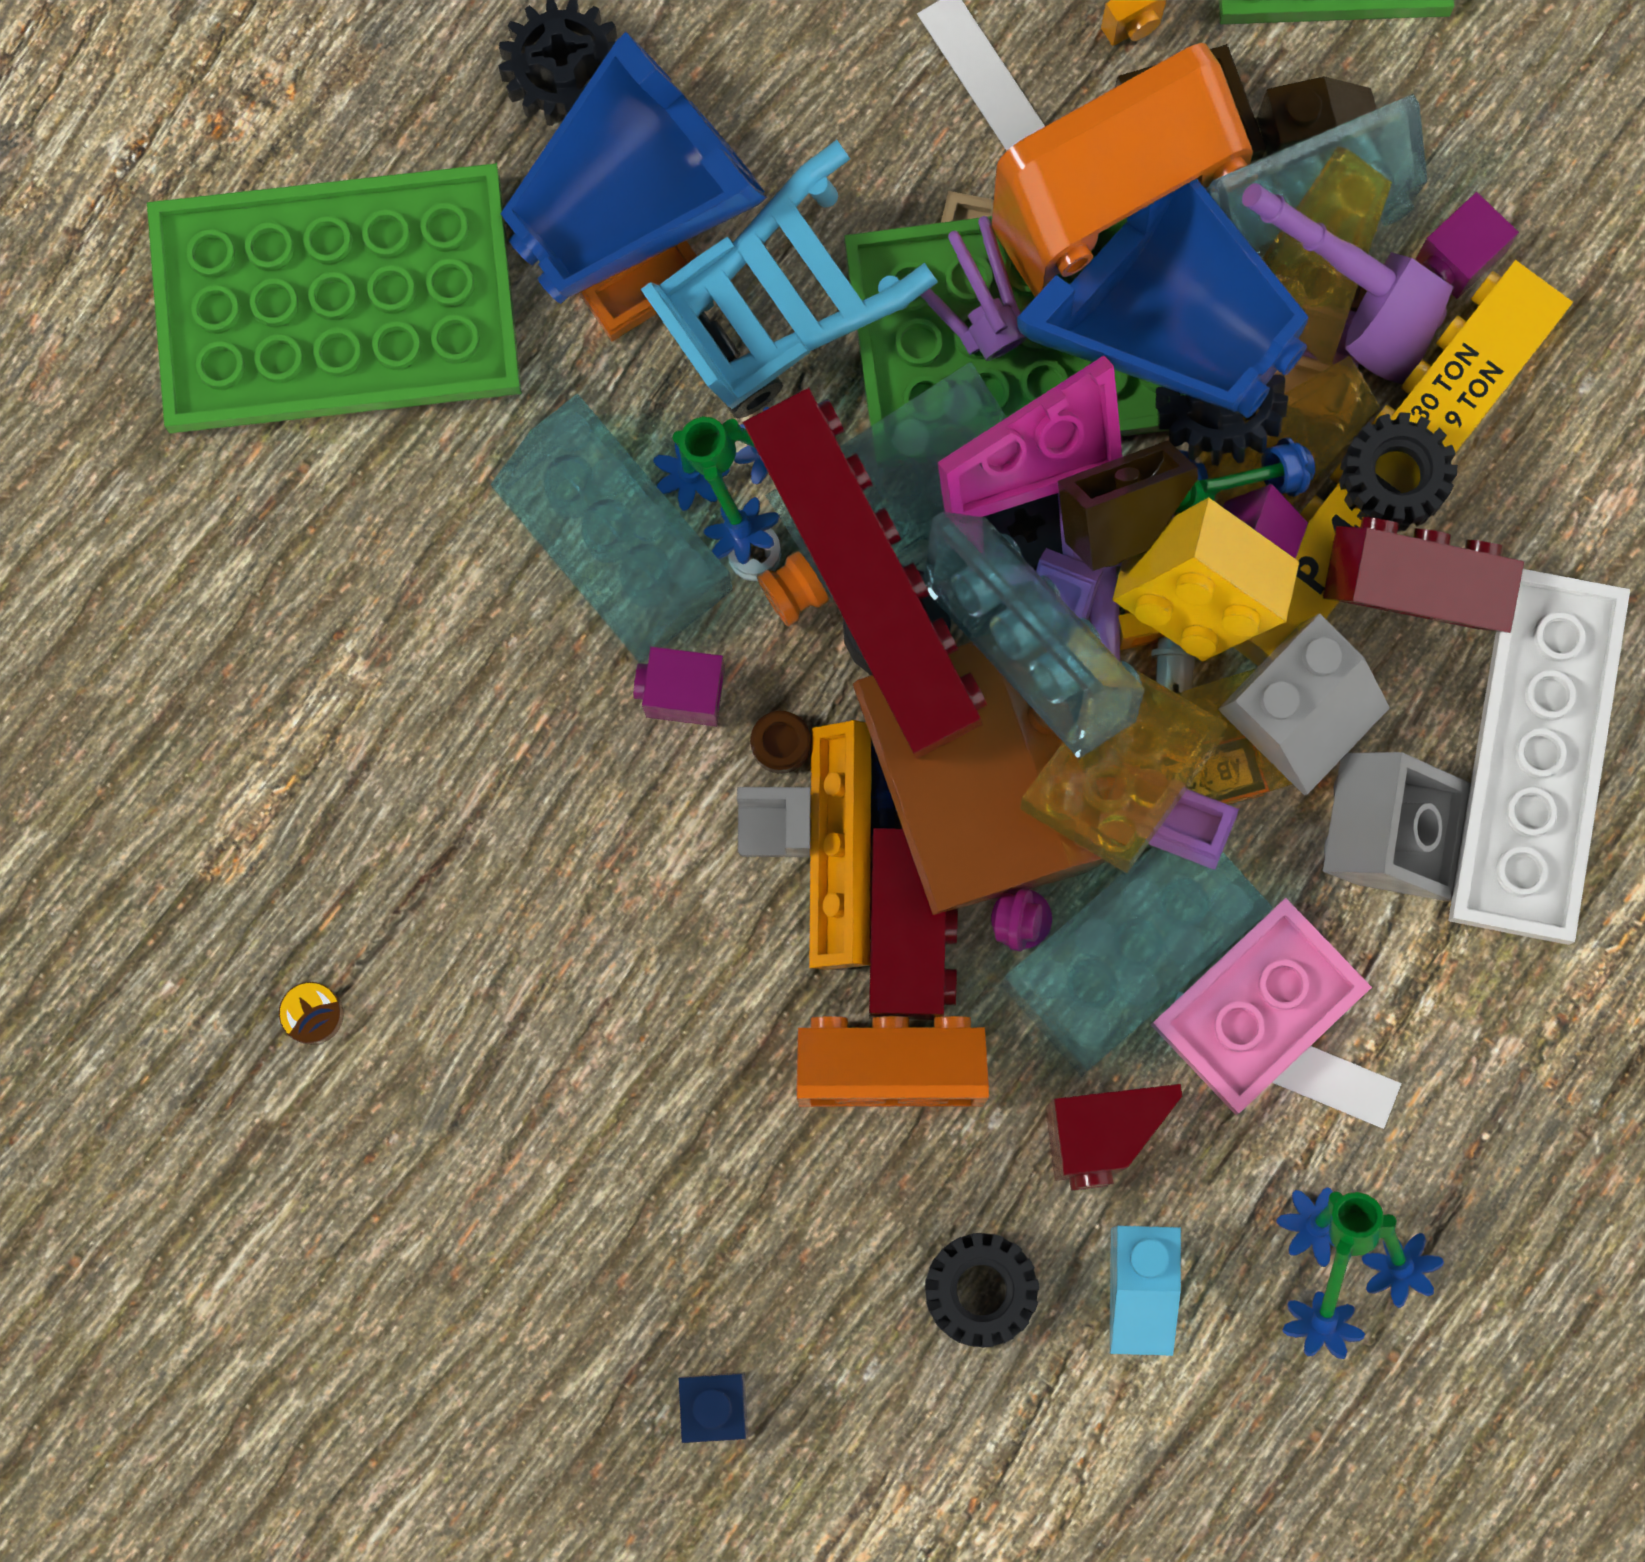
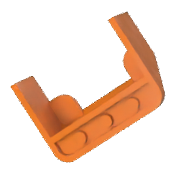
M1198 43L1185 48L1020 140L999 159L996 167L992 229L1035 297L1055 275L1061 273L1063 277L1071 276L1087 266L1093 259L1091 250L1097 243L1099 233L1191 181L1198 179L1203 187L1216 185L1218 189L1226 188L1231 197L1242 192L1253 150L1221 65L1207 44Z

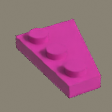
M1103 355L938 462L944 511L953 526L1059 493L1058 480L1123 457L1113 364Z

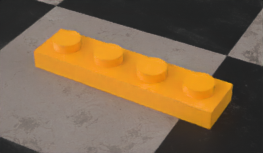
M851 720L812 728L809 968L833 970L870 966L871 736L866 722Z

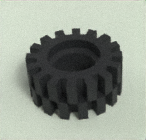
M1400 412L1395 420H1391L1389 414L1379 416L1375 424L1372 425L1368 422L1361 428L1342 459L1340 470H1343V474L1339 479L1340 490L1347 489L1348 492L1344 501L1349 509L1354 505L1360 509L1357 515L1360 520H1362V517H1371L1399 523L1398 531H1406L1413 523L1418 527L1424 524L1431 515H1435L1454 487L1452 481L1457 476L1458 465L1451 464L1452 459L1456 455L1453 445L1444 447L1442 443L1447 436L1439 427L1433 434L1427 429L1430 420L1421 416L1417 423L1410 422L1411 413ZM1393 451L1408 454L1419 466V485L1406 493H1394L1385 489L1376 477L1375 465L1377 459L1383 454Z
M972 1233L959 1237L941 1249L933 1259L925 1279L927 1308L940 1330L959 1343L982 1348L1006 1343L1023 1331L1030 1323L1029 1320L1032 1314L1036 1311L1039 1281L1036 1279L1034 1272L1035 1267L1030 1258L1028 1259L1022 1252L1023 1249L1014 1242L1012 1243L1004 1239L1003 1236L985 1233ZM975 1265H986L994 1268L1000 1273L1005 1282L1006 1295L1002 1305L995 1312L988 1315L970 1313L961 1305L957 1296L959 1278L968 1268Z

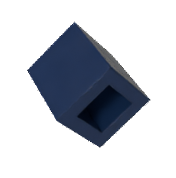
M745 1372L693 1375L678 1378L682 1443L740 1440L748 1437Z

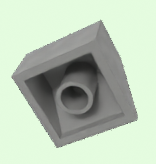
M1320 613L1300 623L1218 708L1303 795H1307L1390 709L1365 658Z
M1403 752L1347 753L1340 760L1338 776L1334 782V803L1329 835L1324 846L1325 860L1323 872L1358 886L1442 901H1452L1471 783Z

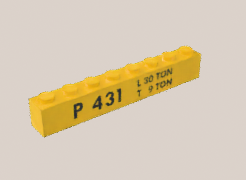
M1517 260L1512 263L1502 277L1492 271L1471 298L1473 302L1479 305L1467 321L1459 315L1454 318L1436 342L1444 350L1432 366L1423 359L1401 387L1403 391L1409 394L1397 410H1394L1387 404L1372 422V425L1375 424L1379 416L1389 414L1390 419L1395 420L1400 412L1411 413L1409 421L1417 423L1422 416L1430 420L1427 429L1433 434L1439 427L1447 435L1442 442L1444 447L1453 445L1455 453H1457L1559 323L1573 301ZM1393 451L1385 453L1377 459L1375 465L1376 477L1385 489L1394 493H1406L1419 485V466L1408 454ZM1341 463L1330 476V479L1338 485L1324 501L1315 495L1300 513L1308 522L1296 556V560L1299 561V567L1286 622L1233 647L1257 666H1260L1300 623L1319 613L1326 619L1339 603L1338 601L1323 598L1336 526H1361V520L1357 517L1360 509L1356 505L1349 509L1344 501L1348 494L1347 489L1340 490L1339 479L1343 474V470H1340Z

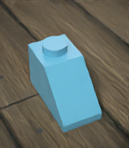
M1112 1227L1109 1354L1173 1356L1181 1293V1227Z

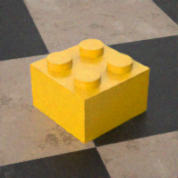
M1207 498L1170 518L1148 551L1124 559L1121 564L1112 601L1132 613L1140 622L1151 626L1179 645L1183 651L1203 662L1286 622L1299 561L1215 501Z

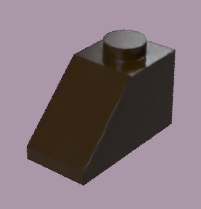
M1325 76L1268 88L1257 116L1271 170L1384 146L1386 142L1371 88Z
M1167 440L1058 480L1065 543L1092 571L1118 565L1124 559L1148 551L1197 481L1198 467Z

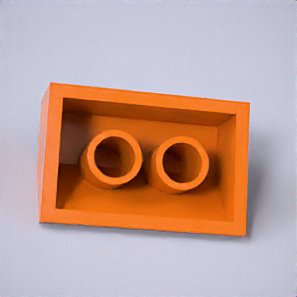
M823 1016L812 1017L811 1028H798L797 1101L799 1107H983L989 1099L985 1027H971L970 1017H935L934 1027L909 1028L908 1017L883 1016L872 1018V1028H848V1018Z

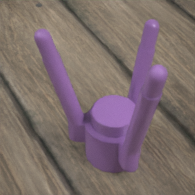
M982 216L979 218L978 223L1002 303L999 298H992L969 250H967L957 231H951L948 238L981 306L968 315L972 326L968 328L931 289H928L920 296L957 334L969 355L980 350L985 360L991 361L1013 350L1023 343L1027 337L1018 330L1017 317L1021 314V311L1017 306L990 219L987 216Z

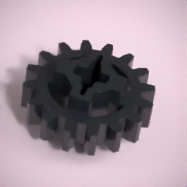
M547 0L546 12L540 15L529 5L525 8L528 22L523 26L520 23L510 21L508 29L513 41H502L499 43L501 58L505 62L499 64L498 67L502 82H509L506 86L511 102L524 99L522 106L525 115L529 118L534 116L540 109L544 110L546 123L549 126L554 125L558 114H568L586 87V82L592 78L618 38L613 21L600 25V10L596 6L590 8L585 14H581L578 0H570L566 10H558L554 0ZM567 58L568 64L557 66L556 60ZM544 87H545L546 89H548V90L551 91L552 93L547 92V91H544V90H542V89H540V88H544Z
M1273 375L1266 384L1270 388L1268 395L1258 408L1259 411L1257 412L1256 410L1249 418H1246L1238 411L1234 412L1162 386L1157 387L1155 408L1158 409L1159 430L1169 429V442L1175 447L1185 442L1188 443V459L1193 461L1204 451L1211 453V462L1214 466H1219L1223 454L1231 453L1238 464L1243 463L1245 448L1251 447L1262 454L1266 451L1267 436L1279 437L1281 434L1282 418L1286 417L1288 396L1284 395L1286 379L1284 375Z

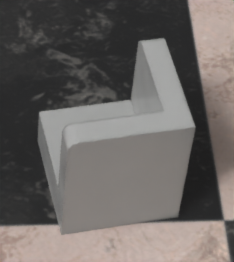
M737 787L738 853L740 856L810 857V787Z

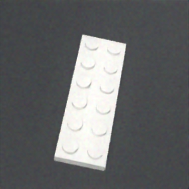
M1523 569L1511 633L1496 632L1448 921L1567 945L1575 942L1630 589Z

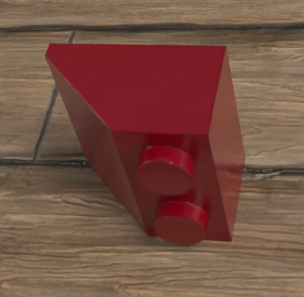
M1181 1084L1053 1099L1045 1109L1055 1181L1069 1179L1071 1191L1102 1188L1114 1184L1113 1174H1117L1130 1166L1183 1097Z

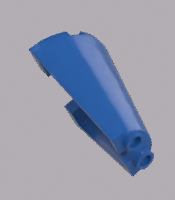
M627 32L617 39L501 212L502 217L515 233L509 238V242L530 265L533 266L539 260L540 263L538 265L543 270V273L537 279L550 296L560 304L568 297L758 206L767 198L764 194L765 191L754 175L694 103L689 101L671 82L672 79Z
M1195 179L1127 217V222L1071 284L1055 275L1017 317V326L1022 335L1035 343L1090 362H1094L1104 355L1113 364L1116 371L1234 412L1238 411L1246 418H1249L1256 412L1268 395L1270 388L1266 384L1277 370L1283 375H1287L1304 354L1307 345L1299 340V337L1309 317L1199 180Z

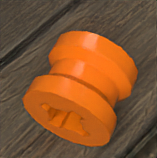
M795 551L787 556L785 565L776 571L765 570L756 576L771 606L788 627L799 621L800 612L809 606L819 608L829 602L822 583L799 551Z

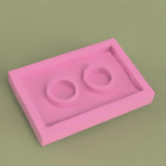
M1285 898L1163 1012L1151 1026L1229 1109L1237 1115L1372 987Z

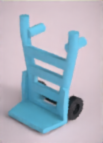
M837 139L804 163L734 242L727 236L697 256L660 285L650 282L641 289L706 385L725 403L734 418L747 417L773 400L783 387V383L778 376L808 355L810 351L894 312L905 309L912 301L938 283L930 269L923 263L901 280L895 276L884 277L878 285L879 293L862 301L796 208L808 194L824 208L831 207L837 202L838 192L827 176L851 159ZM779 226L839 312L817 321L769 253L764 243ZM746 263L793 328L794 333L773 342L733 285L731 280ZM713 300L717 303L751 353L740 357V352L717 320L712 322L709 320L704 311H708L714 306Z

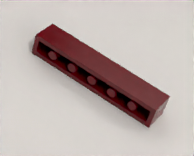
M808 387L743 421L742 423L916 759L982 726V719L977 710L987 706V702L971 672L959 677L948 655L959 649L943 618L940 617L931 622L920 600L929 596L930 593L914 562L902 567L892 545L901 541V537L885 507L876 512L872 510L863 491L872 487L873 484L857 453L845 458L835 438L845 432L829 399L817 404Z

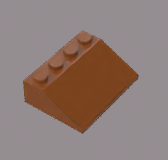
M1038 626L988 636L958 646V651L948 655L959 677L971 672L987 702V706L977 710L983 725L918 759L913 754L874 676L871 675L853 683L933 915L998 898L1004 893L1012 894L1020 889L1027 890L1079 876L1120 854L1112 830L1098 825L1104 807Z

